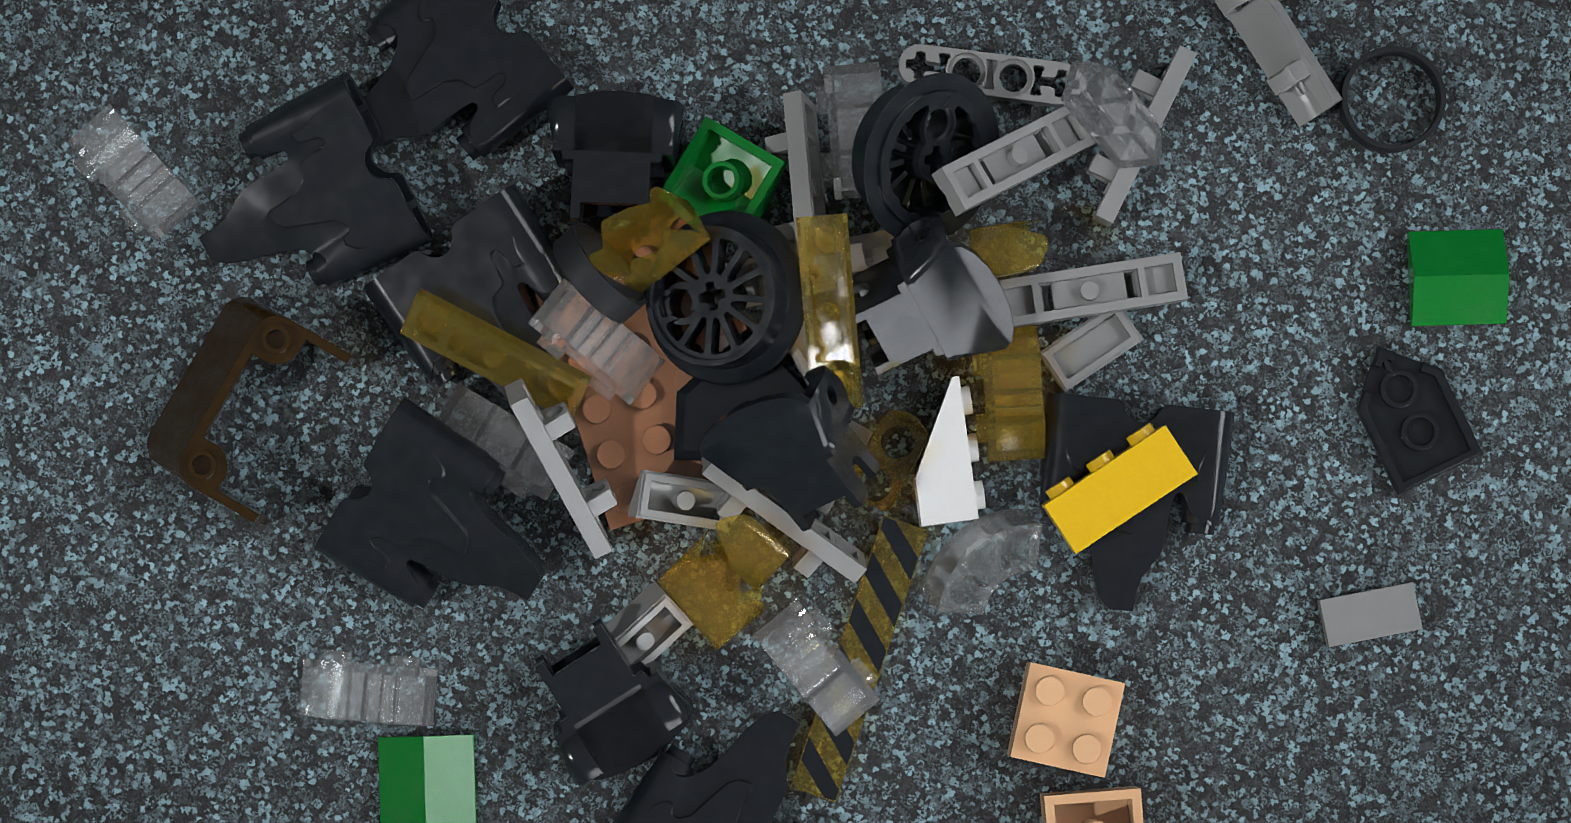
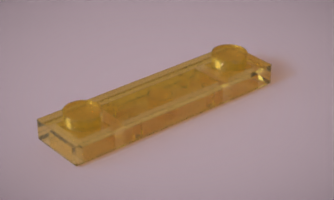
M847 213L796 217L808 369L811 370L817 366L825 365L832 370L843 382L850 403L855 409L863 407Z
M422 288L415 295L400 330V334L503 387L522 378L536 404L546 409L564 401L573 417L592 379V376Z

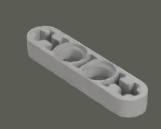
M917 44L906 48L898 62V75L903 83H908L916 80V78H913V70L906 68V62H914L916 55L925 56V64L938 67L940 66V57H948L949 60L944 73H952L956 63L962 60L972 61L977 65L980 73L979 79L975 84L984 92L988 99L1059 108L1074 102L1082 87V80L1078 70L1070 64L1057 61ZM1009 66L1020 68L1026 75V85L1017 92L1007 91L1000 83V73ZM1034 69L1043 70L1039 80L1052 81L1057 73L1065 74V82L1073 84V90L1068 89L1064 92L1063 97L1054 96V88L1040 85L1038 88L1039 96L1031 95L1030 91L1035 81ZM926 71L923 76L939 72Z

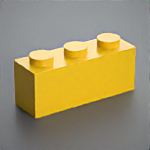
M1151 423L1144 425L1126 438L1130 444L1129 447L1115 456L1110 449L1086 464L1090 473L1075 483L1068 476L1045 491L1050 499L1041 505L1073 553H1079L1198 474L1166 425H1161L1156 429L1153 428Z

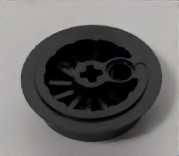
M934 73L889 89L865 113L857 129L852 148L853 179L859 195L869 206L877 222L893 237L900 236L904 229L921 217L940 214L951 235L963 227L977 212L981 204L955 216L945 194L939 189L932 174L943 166L999 139L998 123L989 99L975 83L963 76L952 73ZM931 115L930 122H929L928 126L926 127V125H927V120H928L929 116ZM927 186L929 187V189H930V191H931V194H930L928 197H927Z
M717 211L701 215L675 231L662 246L654 260L648 275L645 292L649 325L658 346L666 357L681 371L693 378L718 385L740 384L758 378L782 361L795 344L802 329L807 308V284L800 258L781 231L760 217L740 211ZM712 242L710 268L702 249L708 247ZM734 242L738 244V249L725 268L727 243ZM749 255H751L757 262L758 267L736 278ZM690 257L693 260L699 278L685 268ZM678 276L686 281L676 283ZM763 278L766 290L765 295H748L746 286ZM722 290H724L725 298L718 300V304H716L715 296L721 294ZM687 292L692 299L690 309L692 314L688 317L684 316L680 308L681 299ZM747 302L763 303L765 305L760 322L744 311ZM733 318H737L752 329V335L745 342L742 341ZM682 325H689V327L684 333L682 330ZM706 325L705 348L703 351L701 346L695 343ZM720 326H722L731 347L728 352L724 353L719 352Z

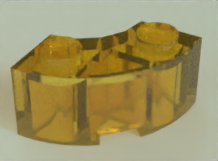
M1032 325L1014 328L1012 342L1006 349L971 356L972 376H981L983 414H975V432L977 443H986L988 462L1045 459V415L1042 395L1041 351L1037 326Z

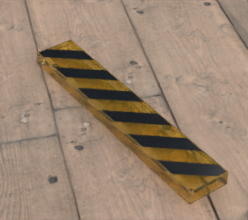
M883 515L866 564L867 570L864 572L790 787L836 803L928 535V530Z

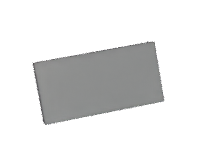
M1125 311L1091 317L1040 351L1038 356L1062 392L1065 393L1144 339Z
M1413 582L1317 600L1327 647L1423 629Z

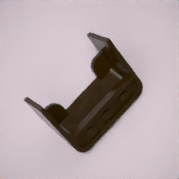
M250 297L234 298L223 307L150 431L147 439L148 453L154 462L191 487L253 523L264 525L269 516L220 489L228 473V458L221 447L205 437L254 355L271 364H285L293 360L298 355L305 341H308L353 368L357 367L360 360Z

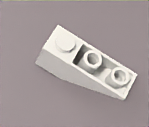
M959 376L952 377L948 383L913 480L919 527L979 519L978 509H986L982 480H973L971 462L979 461L976 433L967 434L965 415L973 414L969 386H960Z

